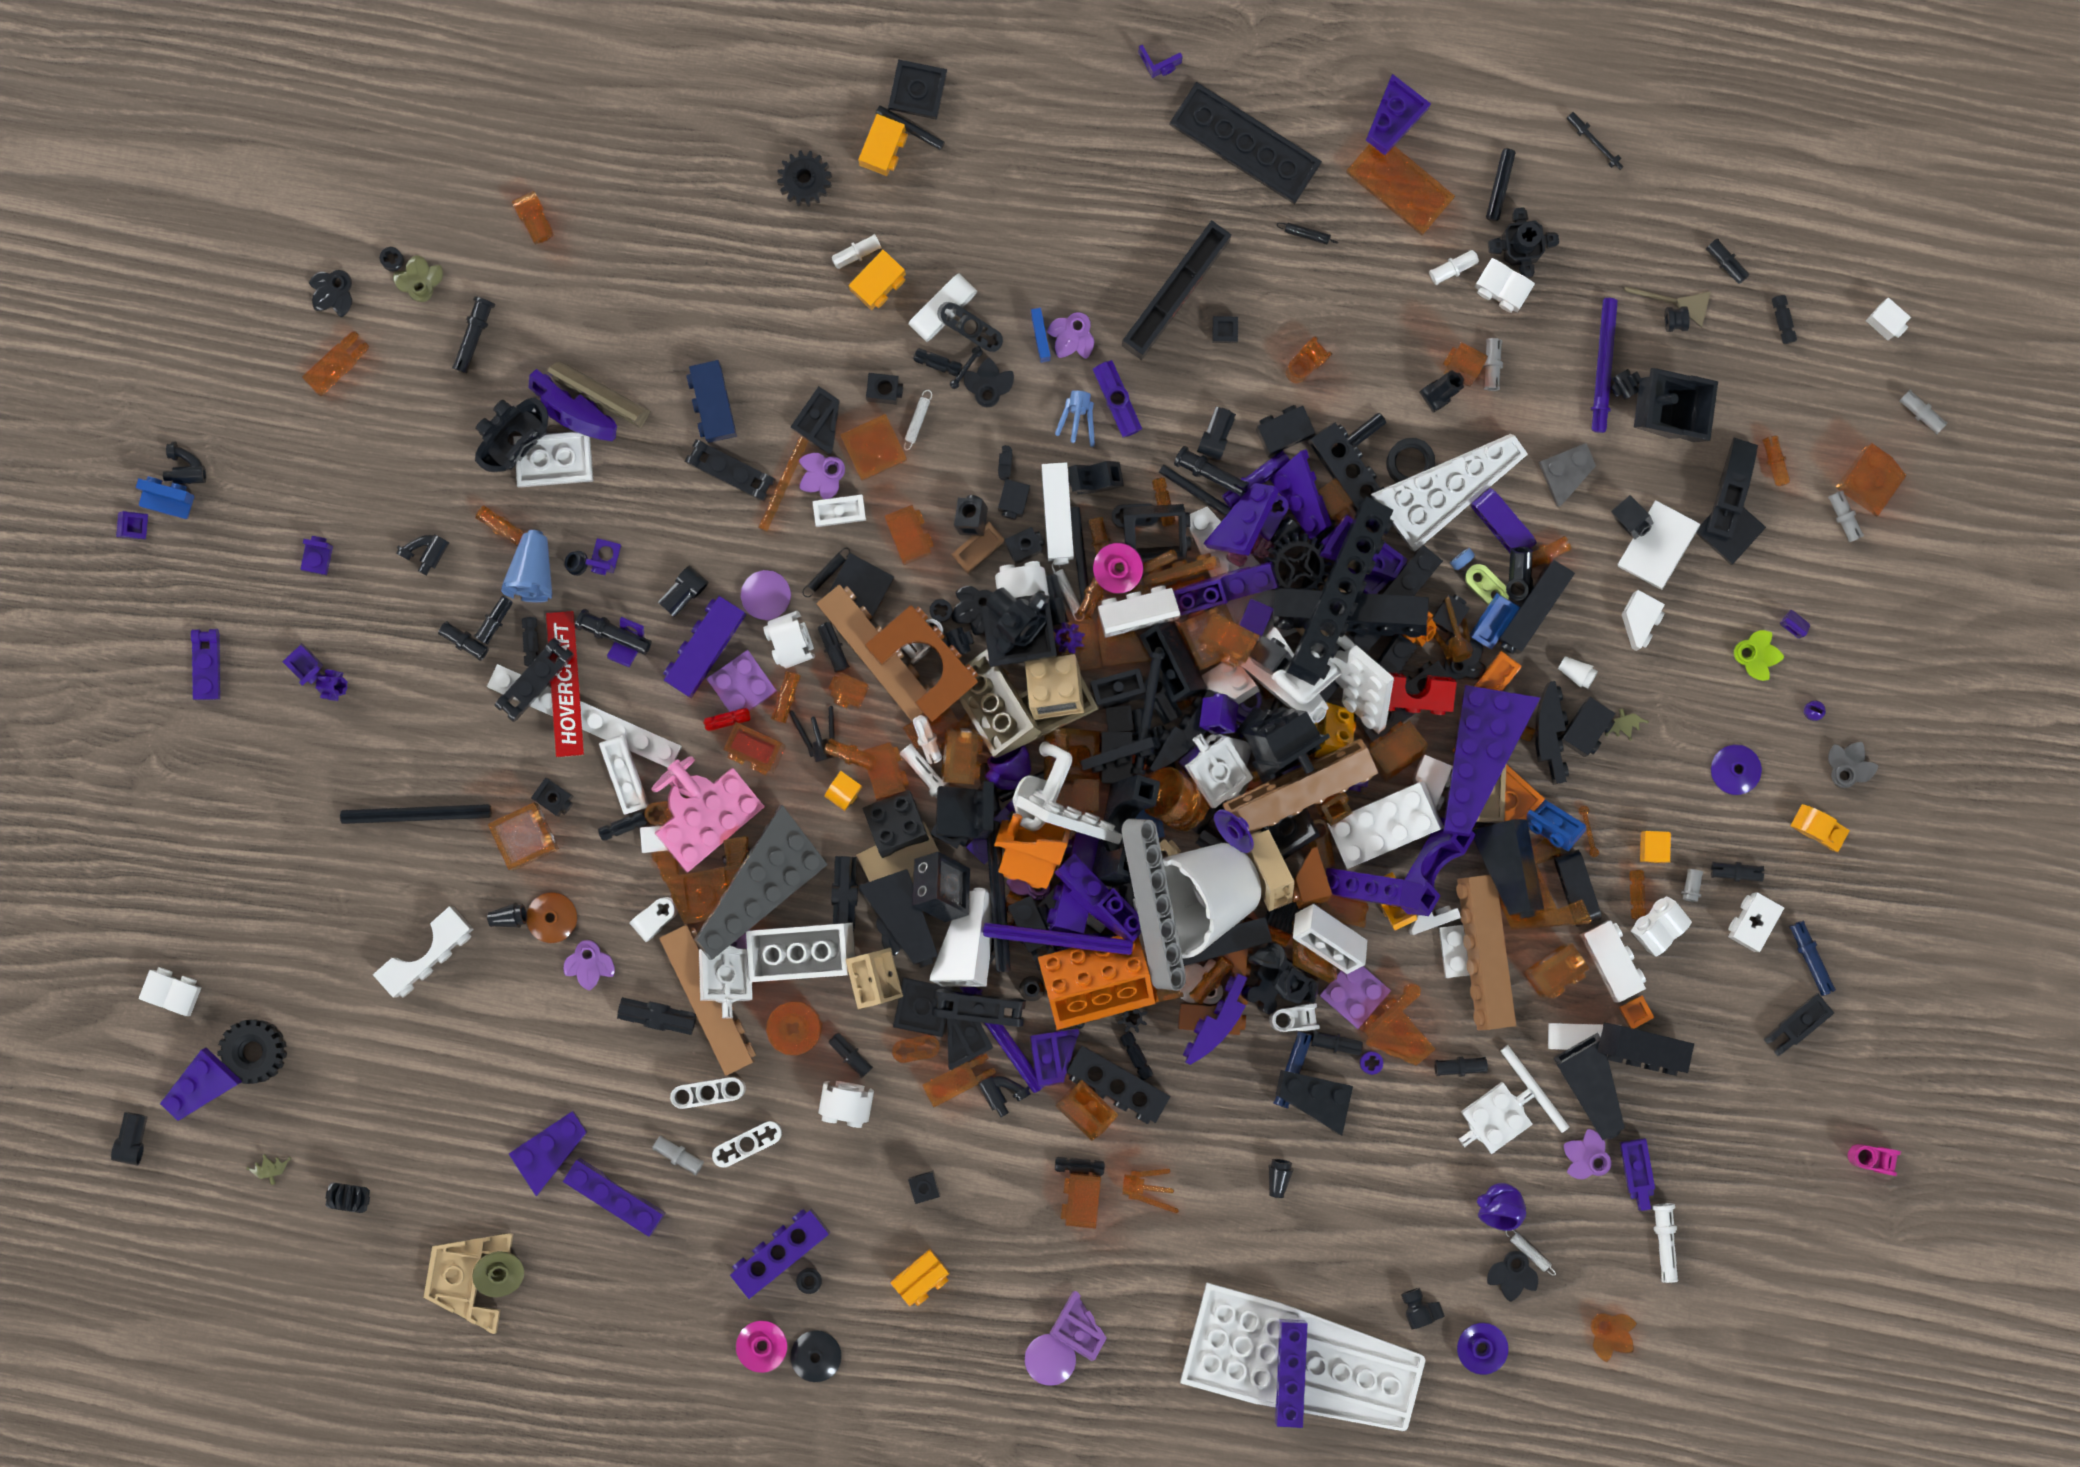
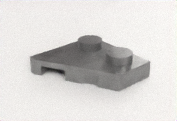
M1587 443L1539 462L1557 507L1561 506L1596 467Z

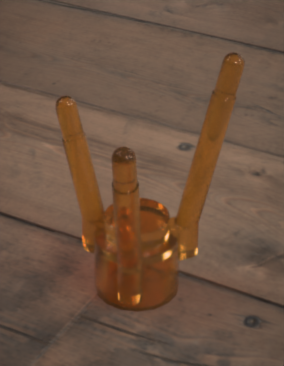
M1446 597L1445 602L1455 637L1449 640V646L1445 644L1437 631L1434 638L1443 649L1447 659L1452 657L1454 662H1461L1470 658L1471 652H1473L1470 644L1467 619L1464 618L1462 620L1463 638L1460 634L1450 598Z
M1170 1169L1141 1172L1131 1171V1175H1124L1123 1195H1129V1199L1139 1200L1167 1211L1179 1212L1175 1207L1139 1195L1143 1194L1144 1190L1174 1193L1172 1188L1144 1185L1145 1179H1140V1177L1169 1174L1171 1172Z

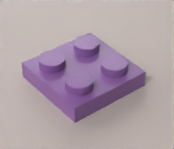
M749 650L706 678L729 712L748 708L750 711L777 692Z
M1362 966L1349 974L1340 970L1319 996L1355 1028L1359 1029L1391 990Z

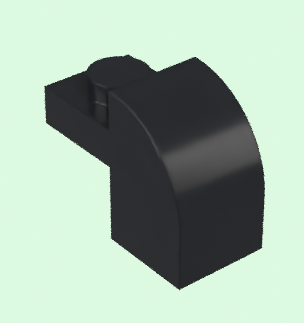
M1104 461L1093 465H1073L1068 467L1069 484L1072 487V492H1077V495L1103 492L1124 486L1120 462Z

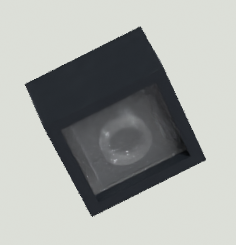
M940 852L915 858L913 906L944 922L968 916L970 868Z

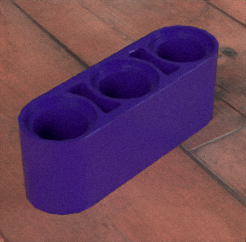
M1489 488L1471 503L1474 512L1509 553L1511 548L1522 546L1531 549L1537 544L1530 531L1492 488Z

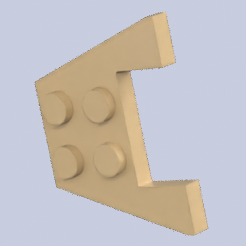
M507 1233L432 1246L424 1298L452 1313L458 1314L467 1319V1321L486 1329V1331L496 1334L501 1310L475 1306L477 1289L473 1283L472 1273L477 1262L483 1257V1253L490 1254L497 1251L510 1253L514 1234Z

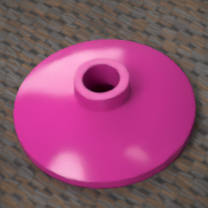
M1112 543L1102 548L1096 555L1093 563V572L1095 579L1105 590L1112 593H1125L1135 588L1140 582L1143 575V562L1139 553L1131 546L1124 543ZM1117 563H1122L1124 565V570L1122 572L1116 569Z
M755 1321L748 1324L740 1332L736 1341V1353L740 1362L747 1369L759 1373L769 1372L777 1368L784 1360L787 1353V1340L783 1331L774 1323ZM759 1341H765L767 1343V1348L765 1350H760L758 1348Z

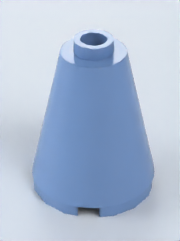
M529 530L528 533L522 535L502 584L501 591L504 595L514 599L515 594L522 596L521 601L536 603L546 602L548 597L552 598L548 539L543 535V532Z

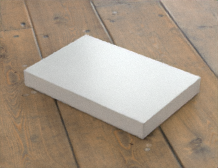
M578 432L545 434L541 439L537 440L538 443L521 461L518 460L516 464L518 488L593 482L590 437ZM522 436L514 437V445Z
M1655 500L1648 512L1654 524L1651 525L1652 527L1646 535L1639 536L1635 540L1632 539L1619 561L1618 567L1663 590L1699 529L1700 524Z

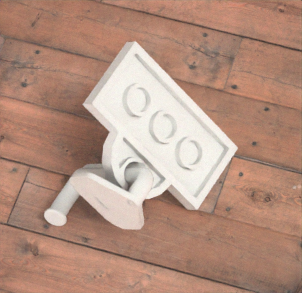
M1346 635L1343 637L1339 636L1336 642L1345 652L1339 650L1333 659L1329 658L1327 664L1331 666L1326 678L1324 680L1320 678L1315 686L1306 682L1301 688L1297 687L1287 678L1283 669L1276 671L1271 676L1272 680H1275L1284 691L1301 704L1310 702L1335 680L1344 689L1342 702L1349 712H1354L1358 715L1367 728L1375 730L1378 734L1386 728L1394 677L1357 645L1355 646ZM1311 651L1315 657L1320 658L1318 653Z
M1042 742L1039 747L1040 754L1044 757L1052 756L1056 758L1048 780L1026 776L1019 782L1013 796V804L1016 814L1023 817L1020 826L1030 831H1037L1047 822L1119 844L1122 834L1114 830L1115 826L1102 820L1098 822L1100 818L1094 814L1085 812V815H1081L1082 812L1075 808L1067 806L1066 809L1063 808L1064 806L1056 803L1071 766L1072 756L1069 752L1053 744Z

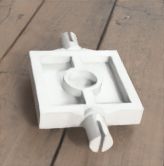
M1202 734L1194 737L1193 741L1200 752L1196 758L1185 765V768L1210 807L1216 808L1225 800H1232L1240 796L1239 792L1243 786L1251 781L1253 777L1228 737L1223 736L1212 745L1207 744Z
M729 946L713 960H709L701 949L699 950L700 1001L722 1003V1018H733V1002L752 1000V982L749 979L747 949Z
M1501 1082L1462 1110L1461 1113L1468 1121L1470 1131L1461 1138H1458L1461 1144L1466 1147L1472 1141L1478 1139L1485 1145L1489 1153L1493 1154L1533 1125L1522 1106L1534 1098L1530 1089L1528 1088L1516 1097Z

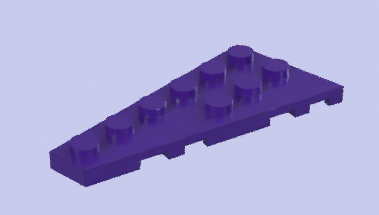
M1465 685L1443 833L1469 837L1540 697Z

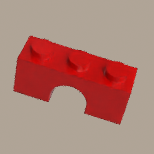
M1388 672L1394 677L1388 711H1395V707L1405 708L1406 712L1420 713L1421 709L1430 710L1431 714L1445 715L1446 711L1453 712L1457 682L1452 677L1427 675L1425 688L1417 694H1410L1405 689L1406 677L1402 673Z

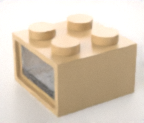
M1075 654L1025 662L1029 708L1034 720L1084 713L1080 667Z

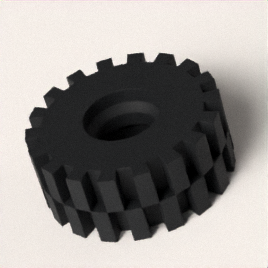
M244 1020L230 1026L231 1029L224 1032L223 1035L225 1037L219 1041L218 1045L221 1046V1050L217 1051V1055L221 1056V1062L243 1081V1084H255L270 1080L269 1078L277 1075L278 1069L283 1067V1058L287 1057L284 1047H287V1045L281 1039L284 1036L281 1032L276 1031L277 1027L273 1024L270 1025L264 1020ZM252 1041L259 1043L263 1051L261 1058L255 1062L247 1060L243 1053L245 1045Z

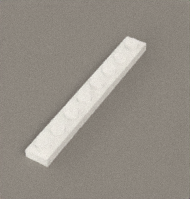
M497 664L487 687L504 695L521 674ZM547 686L530 707L553 716L551 688ZM580 701L582 730L604 740L625 735L631 752L667 768L677 759L682 746Z

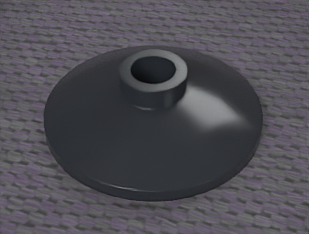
M814 1330L802 1334L795 1341L791 1349L790 1359L794 1371L802 1379L809 1382H822L831 1378L837 1372L841 1364L842 1354L841 1348L833 1336L824 1331ZM818 1353L820 1360L813 1362L811 1354Z

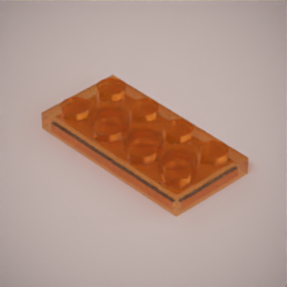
M1369 143L1346 171L1350 177L1422 236L1455 198V195L1395 146L1384 155Z

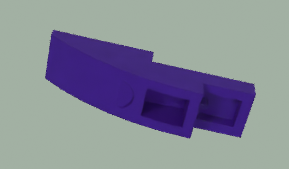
M538 369L529 375L528 388L541 398L540 401L547 408L550 418L575 432L606 441L616 439L617 425L615 421L598 410L593 401L585 399L581 394L573 400L567 391L557 387L547 374H542Z
M1268 562L1217 575L1177 589L1173 593L1181 616L1226 604L1230 600L1278 588L1279 584L1273 564Z
M1074 853L1054 872L1071 889L1069 894L1108 929L1123 939L1132 942L1142 933L1138 913L1114 888L1109 890Z
M1236 973L1235 978L1230 976L1224 988L1228 993L1224 1001L1219 999L1213 1012L1217 1015L1216 1019L1205 1016L1204 1020L1199 1018L1193 1031L1197 1036L1193 1043L1188 1042L1183 1052V1056L1186 1057L1185 1063L1191 1065L1203 1058L1221 1043L1232 1030L1246 1005L1237 1002V999L1247 977Z

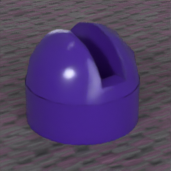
M1811 701L1804 707V715L1811 721L1822 719L1826 713L1825 706L1820 701ZM1811 706L1821 710V714L1810 710Z

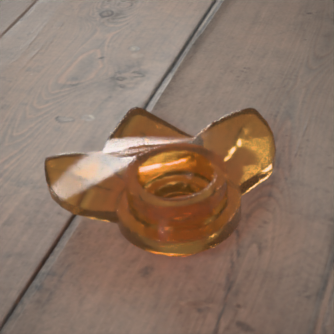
M1600 1313L1592 1319L1590 1326L1592 1333L1595 1335L1593 1348L1598 1357L1603 1361L1608 1362L1610 1360L1613 1350L1621 1353H1631L1634 1351L1633 1340L1628 1332L1637 1323L1630 1316L1621 1313L1614 1316ZM1605 1321L1607 1328L1602 1331L1599 1329V1324Z

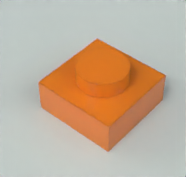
M1643 995L1619 1006L1629 1028L1635 1029L1654 1018Z

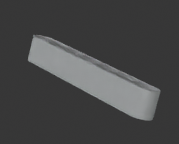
M1127 819L1122 826V837L1151 981L1157 989L1178 991L1185 985L1186 974L1157 828L1152 820Z

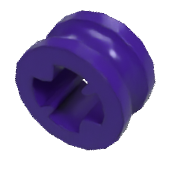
M1372 1051L1364 1053L1359 1062L1362 1071L1371 1075L1379 1073L1384 1064L1381 1055ZM1370 1056H1375L1374 1060L1378 1059V1065L1374 1066L1373 1070H1368L1369 1066L1365 1067V1060H1369Z

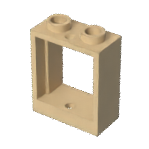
M1256 831L1252 833L1254 847L1246 854L1252 860L1259 874L1261 896L1268 911L1292 903L1294 880L1270 831Z
M891 948L845 959L858 1009L903 997ZM889 971L893 973L892 977L888 975Z

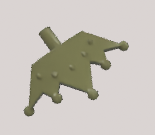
M1619 709L1621 717L1613 719L1615 723L1607 734L1605 733V736L1614 731L1616 736L1619 737V732L1622 731L1631 741L1633 726L1640 730L1639 723L1645 722L1648 724L1649 721H1645L1634 713L1625 716L1624 710Z
M263 1154L262 1166L256 1162L255 1169L246 1167L247 1170H250L259 1179L269 1177L270 1184L274 1185L276 1184L274 1176L283 1173L291 1157H288V1160L281 1162L277 1157L276 1162L273 1163L266 1157V1154Z

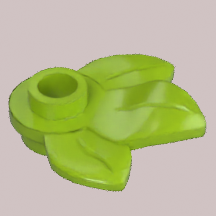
M1756 631L1748 640L1739 642L1734 648L1736 661L1745 665L1749 676L1760 681L1769 680L1770 673L1768 667L1776 665L1784 659L1781 651L1775 646L1770 645L1772 640V632ZM1744 648L1750 651L1748 658L1742 655Z

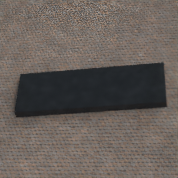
M1198 82L1194 84L1169 123L1171 127L1294 205L1322 164V161Z

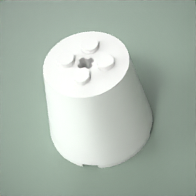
M1215 844L1163 858L1182 958L1194 957L1204 951L1249 915L1260 901L1261 882L1255 865L1246 853L1240 852L1230 844ZM1134 898V899H1133L1134 909H1135V911L1137 912L1136 902H1135V898Z

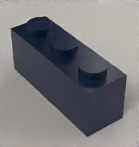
M719 360L689 366L691 374H687L686 377L689 389H694L696 398L692 399L695 414L700 413L702 421L697 423L700 437H705L708 443L737 437Z

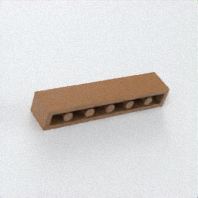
M839 584L816 603L817 606L911 722H913L914 718L923 714L915 702L931 688L927 684L923 687L917 680L920 675L912 665L907 667L901 659L904 655L900 650L883 665L876 660L865 647V644L883 629L880 626L875 628L869 621L872 616L864 606L859 608L853 601L857 598L848 586L843 589Z
M1359 739L1312 761L1311 763L1314 767L1312 772L1306 774L1303 768L1299 767L1223 803V807L1226 811L1246 820L1249 825L1248 830L1252 834L1266 826L1277 824L1281 819L1289 815L1299 814L1304 808L1312 804H1320L1329 796L1343 793L1349 787L1359 782H1366L1378 774V771L1363 740Z
M1491 875L1457 879L1456 891L1461 904L1460 920L1464 927L1463 943L1467 949V971L1471 979L1470 995L1474 1001L1475 1011L1473 1018L1477 1025V1030H1492L1516 1026L1498 890Z
M685 925L659 939L725 1076L754 1063L753 1057L756 1056V1052L751 1042L746 1043L742 1035L745 1033V1029L740 1019L735 1020L734 1017L722 1018V1003L700 1001L699 950L701 948L694 941L698 931L695 927L691 929L690 925Z

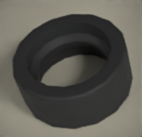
M1405 438L1398 441L1391 448L1386 459V468L1390 477L1396 483L1409 478L1399 472L1396 466L1398 454L1406 448L1418 449L1424 455L1425 467L1423 471L1435 467L1434 452L1425 441L1418 438Z

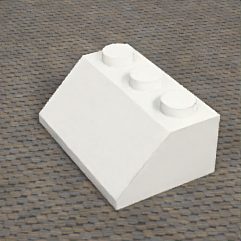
M1165 585L1152 588L1150 594L1141 595V591L1127 594V599L1117 601L1116 598L1101 601V606H1098L1105 638L1151 627L1158 623L1175 621L1180 617V611L1172 588L1166 589Z

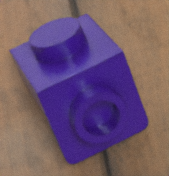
M302 643L282 661L300 679L299 683L302 686L307 681L312 684L318 679V676L322 675L319 670L323 664Z

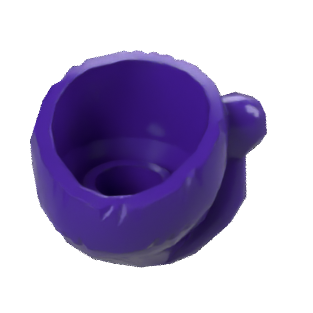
M1023 745L997 758H994L993 755L989 757L987 764L990 770L986 773V779L989 782H994V786L1001 790L1017 789L1019 782L1024 777L1030 776L1031 760L1026 746Z
M1507 1183L1494 1184L1488 1189L1486 1194H1482L1477 1198V1204L1480 1207L1478 1218L1492 1228L1511 1231L1518 1228L1526 1218L1524 1199L1521 1193L1512 1185Z

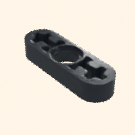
M944 302L939 306L937 316L943 324L986 351L995 352L1001 348L1003 337L999 331L955 303ZM954 308L953 313L961 317L959 322L953 318L946 320L947 314L945 310ZM968 320H974L976 323V330L972 334H967L964 330V325ZM982 332L989 336L994 334V345L989 344L987 346L988 341L979 335Z

